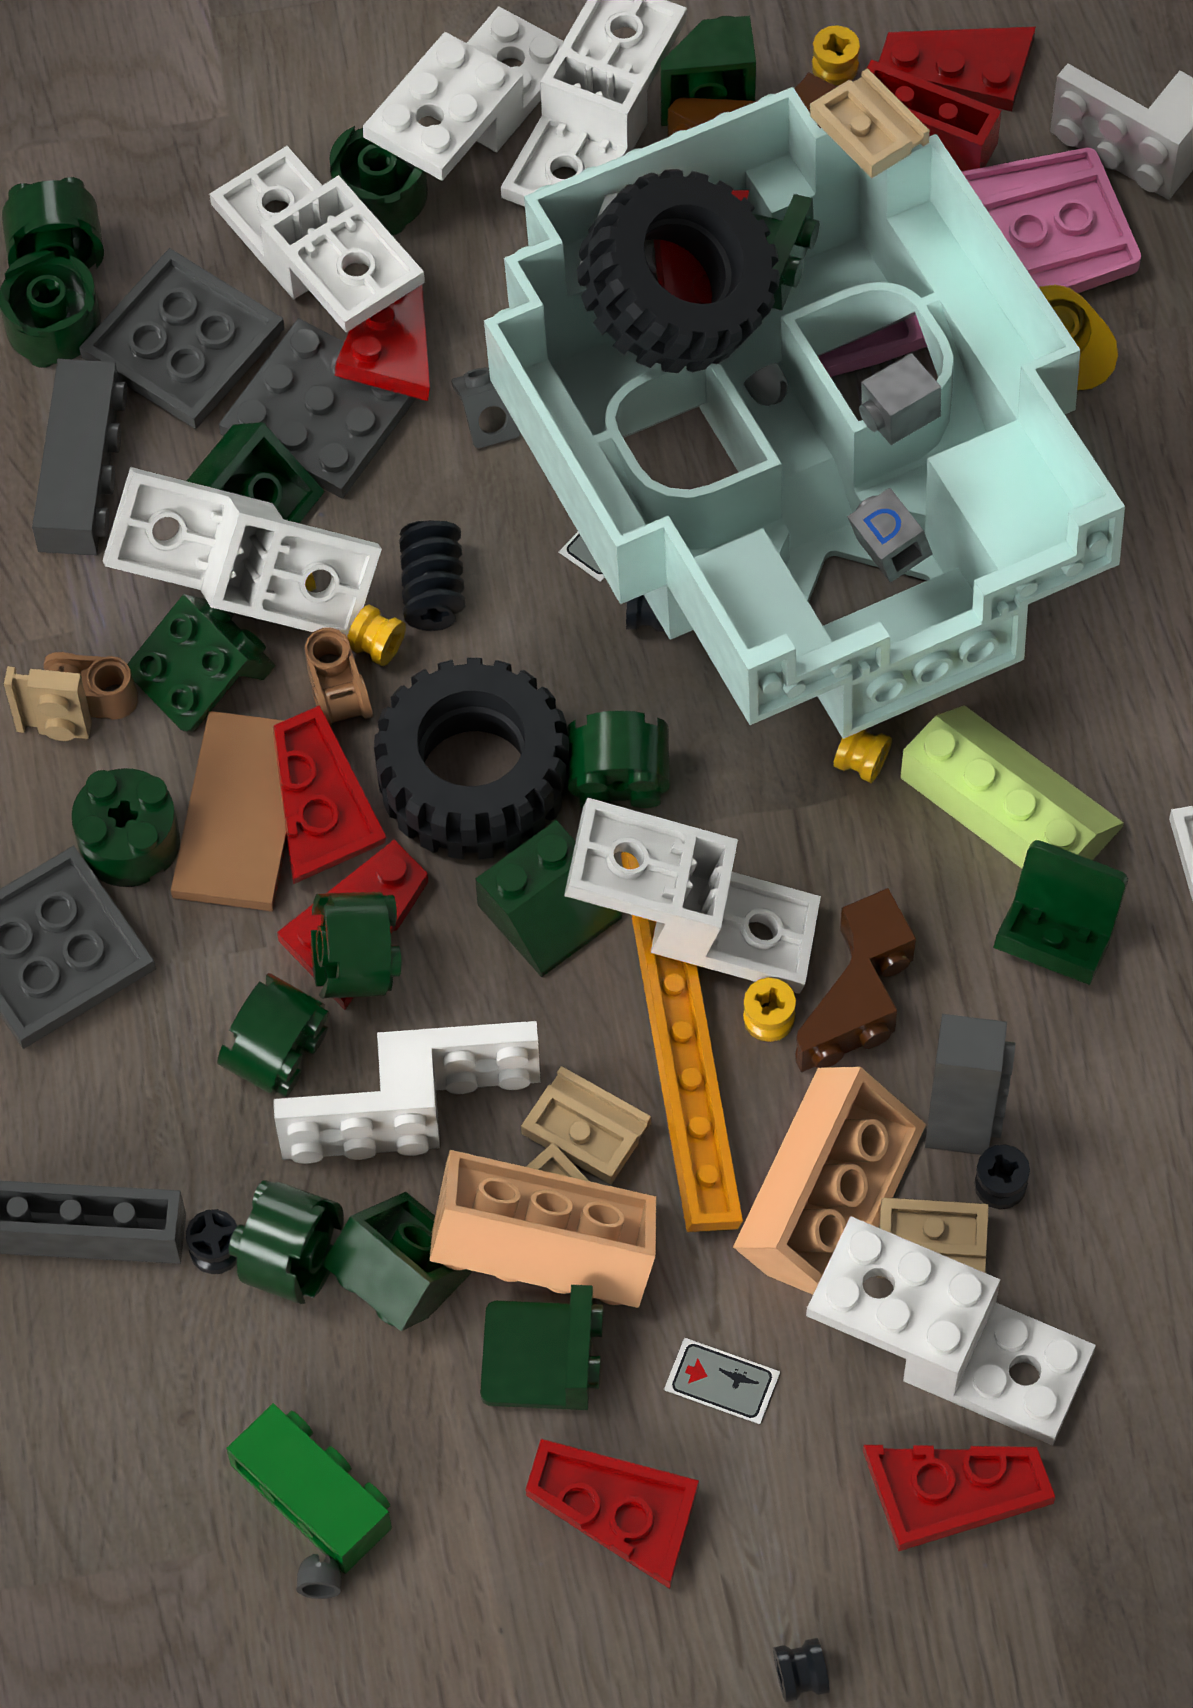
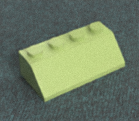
M965 705L936 715L903 750L900 778L1020 868H1023L1027 850L1035 840L1049 843L1093 860L1123 827L1124 822Z

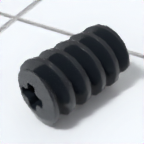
M429 520L409 523L401 529L399 534L401 536L399 539L400 552L402 553L400 562L401 569L403 570L401 580L404 587L402 591L403 604L405 605L403 608L404 621L409 626L419 630H444L454 624L456 621L455 614L461 612L466 607L465 597L461 595L464 590V580L460 577L463 573V563L459 560L462 556V545L458 543L461 539V528L448 521Z

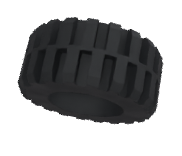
M670 169L664 170L660 176L651 172L639 177L633 185L628 184L598 216L588 229L589 234L582 241L579 251V257L583 262L577 267L578 283L580 286H586L587 288L581 295L587 312L593 310L597 317L593 324L601 335L607 332L616 341L612 346L623 355L630 351L637 356V363L649 368L655 363L661 364V370L664 372L679 373L685 366L687 371L690 372L705 370L711 363L719 364L728 358L762 324V320L770 313L775 303L774 292L779 288V271L772 269L779 261L775 244H768L766 238L771 233L764 220L758 221L752 214L755 207L745 197L740 201L731 193L734 188L722 181H719L717 184L708 182L709 176L703 173L692 171L687 177H684L682 170ZM644 241H669L689 251L701 263L707 273L712 290V302L708 304L687 302L665 290L649 269L645 257Z
M467 658V664L454 665L453 660L437 663L438 671L429 674L426 669H423L411 677L412 687L408 689L404 685L400 686L391 696L392 708L389 706L384 708L379 717V732L375 734L374 752L379 792L382 793L384 807L390 818L397 819L400 831L408 838L414 839L419 835L421 847L433 853L437 852L439 847L448 849V857L464 859L465 853H478V860L494 858L493 850L504 848L506 853L509 854L522 845V838L528 836L530 839L545 828V819L551 821L557 817L562 808V797L567 795L569 737L567 736V723L563 711L556 708V699L548 688L541 687L537 690V678L525 670H521L518 675L512 673V667L509 663L495 660L493 666L484 665L482 658ZM469 731H482L500 736L510 742L521 754L516 765L506 775L496 781L479 786H461L449 783L436 776L425 765L428 755L439 743L453 735Z

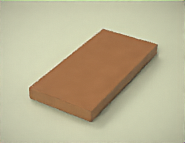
M214 711L208 712L171 886L172 898L273 911L287 844L273 727L275 724L285 720Z

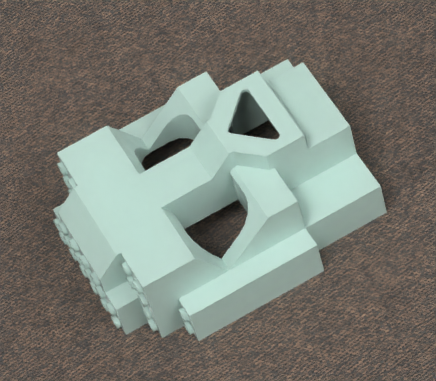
M791 87L776 94H768L757 102L732 112L721 113L714 119L688 130L677 131L670 137L644 148L633 149L624 156L600 166L589 167L580 174L553 185L542 186L535 192L524 196L529 246L523 247L514 254L504 258L509 308L503 309L493 317L484 320L490 381L619 603L623 604L644 595L670 640L694 630L749 725L818 696L842 738L844 739L1024 660L1028 604L1119 565L1125 505L1065 416V414L1076 410L1080 349L937 134L929 136V143L927 145H917L911 149L909 156L871 178L822 128H819L817 123L810 117V112L795 89ZM670 169L682 170L684 177H687L692 171L703 173L709 176L708 182L713 184L722 181L734 188L733 190H749L747 200L755 207L752 213L779 220L784 219L794 194L813 198V219L819 220V232L813 249H808L803 259V271L798 286L791 288L782 311L772 308L770 313L762 320V324L728 358L719 364L711 363L705 370L696 372L687 371L685 366L679 373L664 372L661 370V364L655 363L651 368L636 362L637 356L627 351L623 355L612 345L616 341L607 332L601 335L593 324L597 319L594 311L587 312L581 295L587 288L586 286L579 285L577 277V267L581 261L579 251L582 241L588 236V229L597 219L605 195L619 193L628 184L633 185L641 176L651 172L660 176L664 170ZM916 315L938 376L936 381L941 386V417L890 445L879 431L873 432L866 426L863 420H857L818 356ZM778 363L788 383L787 395L783 401L775 405L764 406L758 404L748 393L744 382L761 368ZM699 407L738 470V473L710 485L690 490L669 488L652 480L640 467L624 438ZM888 488H891L924 530L933 553L904 574L926 581L826 625H822L810 606L809 600L825 560L831 556H838L878 567L858 542L847 516L856 511L859 504L868 497L878 496Z

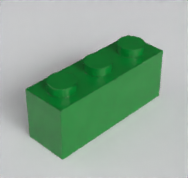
M272 1403L226 1448L230 1465L325 1556H332L339 1564L340 1570L346 1574L392 1529L389 1511L387 1510L390 1507V1503L373 1484L367 1482L362 1487L348 1474L352 1468L337 1450L329 1446L324 1451L310 1438L313 1435L312 1429L296 1412L291 1410L286 1415Z

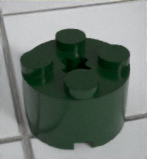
M353 126L337 138L332 146L329 157L331 180L339 175L391 235L401 233L406 225L413 221L425 206L428 195L426 172L363 137V128L355 131V126Z
M67 177L62 180H48L33 184L20 183L8 191V200L2 210V224L9 266L19 258L37 251H54L55 256L70 259L69 255L83 262L88 269L95 263L96 268L100 266L104 258V247L98 209L94 197L85 189L83 181L75 177Z
M37 251L16 260L5 272V280L0 288V311L7 338L11 346L20 355L29 359L32 365L39 368L50 367L57 363V359L72 360L80 356L79 347L101 324L95 284L89 269L79 259L70 255V259L55 256L54 251Z
M604 711L587 715V725L577 728L576 721L574 720L567 726V736L569 737L568 790L573 795L579 797L581 808H583L587 798L609 804L610 801L630 800L631 806L636 808H653L661 804V795L670 787L669 727L663 719L657 717L656 726L645 723V713L636 711Z
M130 768L110 771L98 770L88 777L86 785L78 793L72 807V826L79 853L94 875L101 881L113 886L135 887L149 882L150 877L162 869L165 872L173 864L180 846V833L174 804L165 782L161 778L147 772Z
M382 892L316 894L312 906V915H322L321 925H318L317 930H311V956L316 987L323 986L319 994L320 998L385 996L387 991L392 990L393 977L400 976L402 965L399 945H391L390 926H395L397 920V907L394 895H383Z
M268 973L266 975V985L259 981L234 1019L229 1031L234 1033L235 1043L232 1049L222 1044L217 1064L271 1095H275L278 1092L287 1097L301 1075L302 1070L298 1066L303 1053L306 1050L314 1054L328 1031V1027L324 1024L328 1018L329 1011L325 1009V1004Z
M263 1180L259 1183L254 1193L253 1209L246 1225H238L231 1236L229 1254L237 1257V1273L242 1283L293 1302L304 1304L306 1302L303 1296L306 1295L314 1298L320 1292L331 1273L322 1264L333 1247L330 1244L333 1229L343 1230V1208L338 1202L290 1185Z

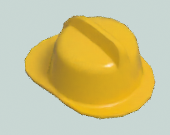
M1056 284L1040 286L1039 289L1080 349L1077 390L1093 389L1104 383L1115 370L1118 359L1117 341L1109 326L1092 306L1071 288Z

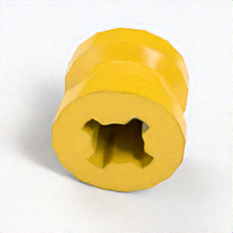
M839 25L828 26L820 30L813 41L814 56L812 59V69L814 75L835 86H839L849 79L852 81L859 69L858 55L860 43L857 35L849 28ZM835 51L841 52L842 55L838 56Z
M368 604L360 610L348 632L347 639L351 650L355 653L364 651L371 655L373 662L385 666L393 659L403 641L406 623L395 617L386 619L381 616L378 608Z
M866 729L844 739L842 738L833 766L842 771L848 769L857 771L862 780L872 783L885 763L892 738L883 733L878 735L870 734Z
M769 977L759 979L750 985L744 997L743 1021L746 1030L751 1036L760 1041L773 1042L781 1040L790 1033L794 1026L796 1006L794 991L790 986L780 979ZM770 1001L769 1006H765L763 1008L761 1007L763 1004L769 1003Z

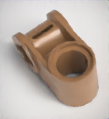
M321 628L314 631L307 638L305 654L315 705H320L331 728L332 723L360 715L365 719L372 718L373 714L363 677L358 672L346 635L334 628ZM327 654L340 657L333 663L318 661L320 657Z
M55 652L45 657L44 670L81 674L91 717L112 720L122 719L136 709L138 692L131 670L121 658L114 656H83L65 652ZM111 685H121L114 691H104Z

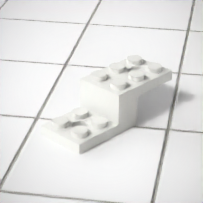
M587 0L540 82L542 116L501 186V198L525 207L524 196L535 192L542 186L553 185L565 180L556 178L552 174L555 169L570 167L577 172L575 175H578L589 167L600 166L633 150L647 125V90L660 68V62L667 56L687 20L686 7L667 0ZM622 27H629L635 30L636 34L630 38L622 39L614 36L612 32Z
M498 6L467 43L444 32L363 125V137L443 181L476 141L495 152L499 151L541 101L540 82L564 41ZM515 58L523 64L521 66L509 67L501 61ZM431 116L441 123L425 127L419 124L418 121L423 117Z
M1067 63L1057 76L1050 132L1068 146L1096 150L1104 167L1115 169L1135 180L1144 190L1156 192L1170 200L1193 171V77L1179 70L1148 109Z
M285 146L210 193L211 205L293 300L309 290L345 332L350 331L425 283L424 271L338 175L322 185L288 146ZM273 200L285 201L289 204L287 208L278 213L269 212L264 208L267 203ZM353 263L365 264L369 267V270L361 276H350L344 272V269Z
M130 467L102 561L106 567L201 590L212 608L309 632H314L321 628H334L341 631L347 637L354 619L364 607L382 548L378 543L284 520L273 503ZM164 517L176 519L179 522V529L173 538L158 540L153 537L152 529L159 519ZM326 570L330 572L331 581L325 590L313 593L306 589V579L313 571Z
M587 798L583 806L564 895L657 921L650 953L755 982L768 977L780 979L787 983L795 993L799 994L806 982L821 898L818 895L732 872L738 839ZM617 852L632 854L637 859L639 867L636 869L621 867L616 862L614 854ZM753 922L765 924L772 931L773 939L761 940L751 933L748 924Z
M537 1021L378 1032L381 1091L274 1099V1119L282 1159H292L297 1163L309 1164L318 1162L326 1156L345 1155L349 1159L362 1160L371 1158L376 1153L397 1151L402 1155L416 1156L426 1153L429 1149L440 1148L436 1090H447L454 1094H465L475 1091L478 1087L499 1086L506 1090H519L529 1086L530 1083H541Z
M850 1216L806 1312V1316L905 1358L904 1382L1052 1446L1096 1347L1095 1344L996 1303L1000 1279ZM881 1276L891 1282L894 1290L889 1296L877 1299L869 1296L864 1291L863 1283L870 1277ZM1017 1363H1029L1037 1369L1040 1378L1032 1385H1020L1011 1378L1009 1374L1010 1368Z

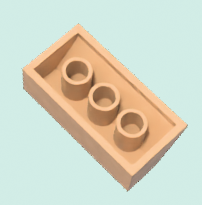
M862 1067L818 1068L733 1248L767 1276L813 1295L850 1216L879 1228L881 1198H893L926 1124Z
M449 1150L432 1229L431 1262L443 1264L453 1270L467 1269L493 1275L507 1282L520 1281L547 1287L551 1291L561 1294L571 1293V1285H592L593 1298L609 1305L623 1304L639 1308L656 1254V1196Z

